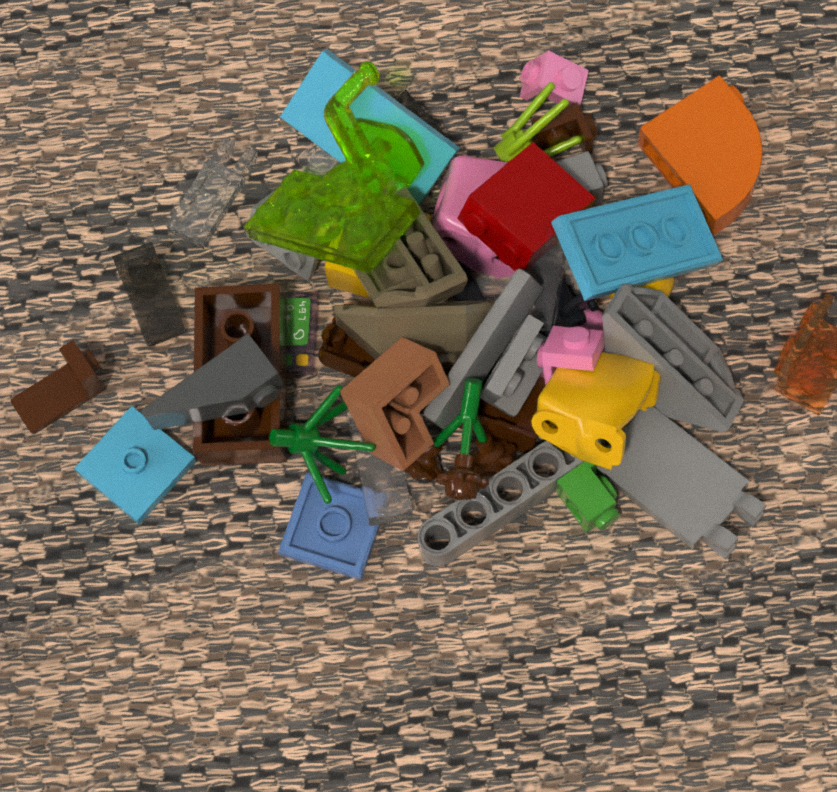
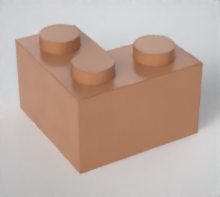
M401 337L339 392L364 442L375 444L376 449L370 452V454L404 471L434 444L420 415V411L446 389L450 383L436 352Z

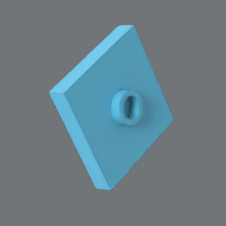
M131 406L80 461L74 470L140 525L197 461L192 454L161 429L154 430L144 415Z

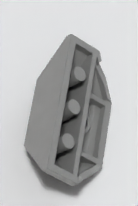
M629 284L620 286L602 315L605 353L625 355L654 365V370L661 376L659 396L654 406L666 417L719 432L729 430L744 402V398L740 390L735 389L732 373L720 348L662 291L644 287H633Z

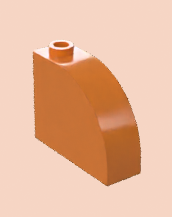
M719 75L640 127L638 138L640 149L672 188L691 185L713 236L741 215L750 202L756 188L762 162V141L757 124L750 111L744 105L743 96L734 85L728 86Z

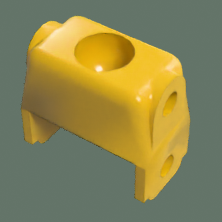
M605 352L601 353L594 371L557 367L538 397L537 411L531 420L532 428L539 437L574 457L612 470L624 458L626 434L622 428L635 416L639 409L647 411L648 407H653L656 404L659 396L661 376L654 370L653 364L625 355ZM598 439L607 440L611 444V448L602 446Z

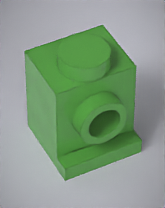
M584 461L556 481V493L584 531L588 533L596 526L600 531L606 529L617 521L621 515L616 509V501L614 499L617 498V493L611 483L603 475L599 478L596 476L597 465Z

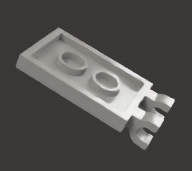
M648 407L647 411L640 410L623 429L626 434V443L622 462L618 466H614L612 470L597 466L596 473L606 477L611 485L691 549H694L702 540L726 560L737 545L735 543L738 541V537L720 525L733 511L753 528L763 517V510L766 508V505L753 495L743 492L748 487L749 480L655 407Z

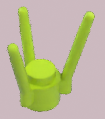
M549 82L515 123L501 134L502 140L493 148L502 162L508 163L534 142L532 137L569 105L567 99H562L526 131L522 129L554 90V83ZM575 136L543 151L549 157H552L581 143L582 138L581 136Z

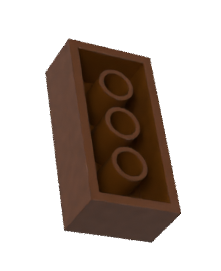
M280 283L195 288L194 372L242 337L249 334L277 370L285 386L279 390V396L263 408L257 406L247 413L194 422L193 453L202 466L287 462V447L271 446L269 440L272 429H287V299Z

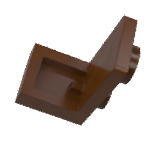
M74 340L62 346L59 350L67 364L11 399V404L31 434H36L104 391L96 375L102 368L89 348L81 352Z

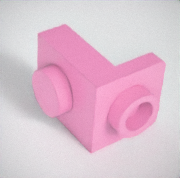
M548 50L525 64L520 76V81L523 83L520 97L529 100L538 95L549 82H552L555 88L547 99L557 104L562 99H567L569 105L578 102L580 106L589 70Z
M553 326L546 342L541 343L537 352V365L543 369L545 385L557 367L594 371L605 346L603 330Z

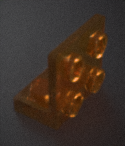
M828 293L820 305L815 302L810 304L800 321L801 327L795 338L790 336L778 356L780 361L773 374L778 376L774 391L820 416L837 388V328L826 322L835 297Z

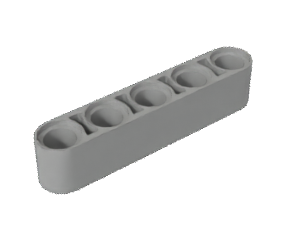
M544 441L489 478V485L485 489H479L475 499L456 500L426 520L418 531V546L422 558L433 566H444L451 563L555 493L556 481L584 461L548 441ZM542 463H548L553 465L557 472L550 477H541L535 473L534 468ZM514 487L521 492V496L515 501H505L499 497L498 493L503 488ZM470 511L482 512L486 517L477 526L466 524L462 518ZM441 534L450 540L449 544L441 550H433L426 545L427 540L434 535Z

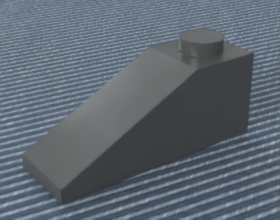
M247 334L140 411L152 428L158 430L247 413L257 406L263 408L272 403L279 396V390L285 386L277 370L251 336Z

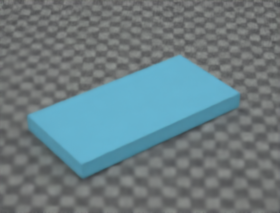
M328 49L321 52L280 118L384 196L406 187L419 206L460 149V147Z
M690 184L560 215L551 222L584 301L616 293L623 284L639 287L709 268L723 261Z

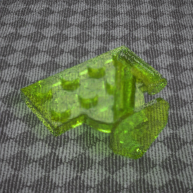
M364 61L361 63L359 69L328 100L324 109L325 122L346 161L334 166L323 177L294 169L282 180L278 188L257 208L255 214L243 226L250 239L369 274L421 213L414 200L395 196L398 190L404 187L409 188L425 165L415 142L406 132L394 125L364 118H355L349 107L369 85L373 86L379 83L380 74L372 62Z

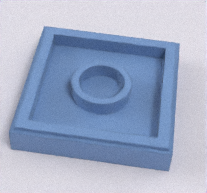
M306 473L278 551L279 555L362 580L389 498L323 477L332 497V502L326 504L311 474Z

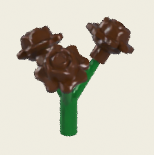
M476 378L465 379L460 413L436 438L431 437L434 444L404 470L413 479L426 478L429 481L436 479V483L445 485V494L449 498L456 500L475 499L479 489L487 488L489 478L514 462L512 456L516 451L515 445L508 444L505 438L493 441L489 434H485L477 417L482 381ZM463 423L460 454L456 455L455 467L445 473L440 467L441 460L438 453L443 449L442 444ZM473 428L475 435L477 437L475 440L477 449H474L470 452L471 435Z

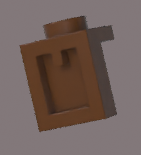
M577 102L562 110L558 116L533 136L532 140L539 148H544L547 146L552 147L574 136H581L582 141L579 143L582 152L589 151L591 154L593 140L597 138V130L592 117L589 114L584 116ZM542 116L532 119V125Z

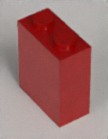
M532 142L469 195L457 219L466 227L469 233L478 237L488 246L501 262L509 265L514 271L518 270V268L526 271L559 242L551 222L560 215L589 209L596 198Z

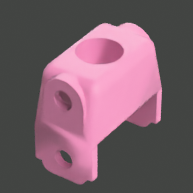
M467 155L454 157L450 161L447 174L442 181L431 224L457 261L473 270L502 279L503 276L511 277L515 271L509 265L495 258L497 255L478 237L469 233L466 227L457 219L469 195L506 165L507 162L475 158Z

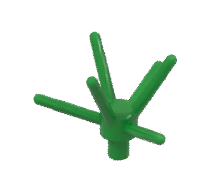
M340 385L333 389L306 423H292L289 429H272L269 437L271 446L288 447L290 453L302 455L326 504L332 502V497L314 459L340 475L346 474L347 470L335 460L317 450L318 447L373 452L376 449L373 443L320 437L318 427L348 409L345 402L330 409L341 395L339 391L343 387Z

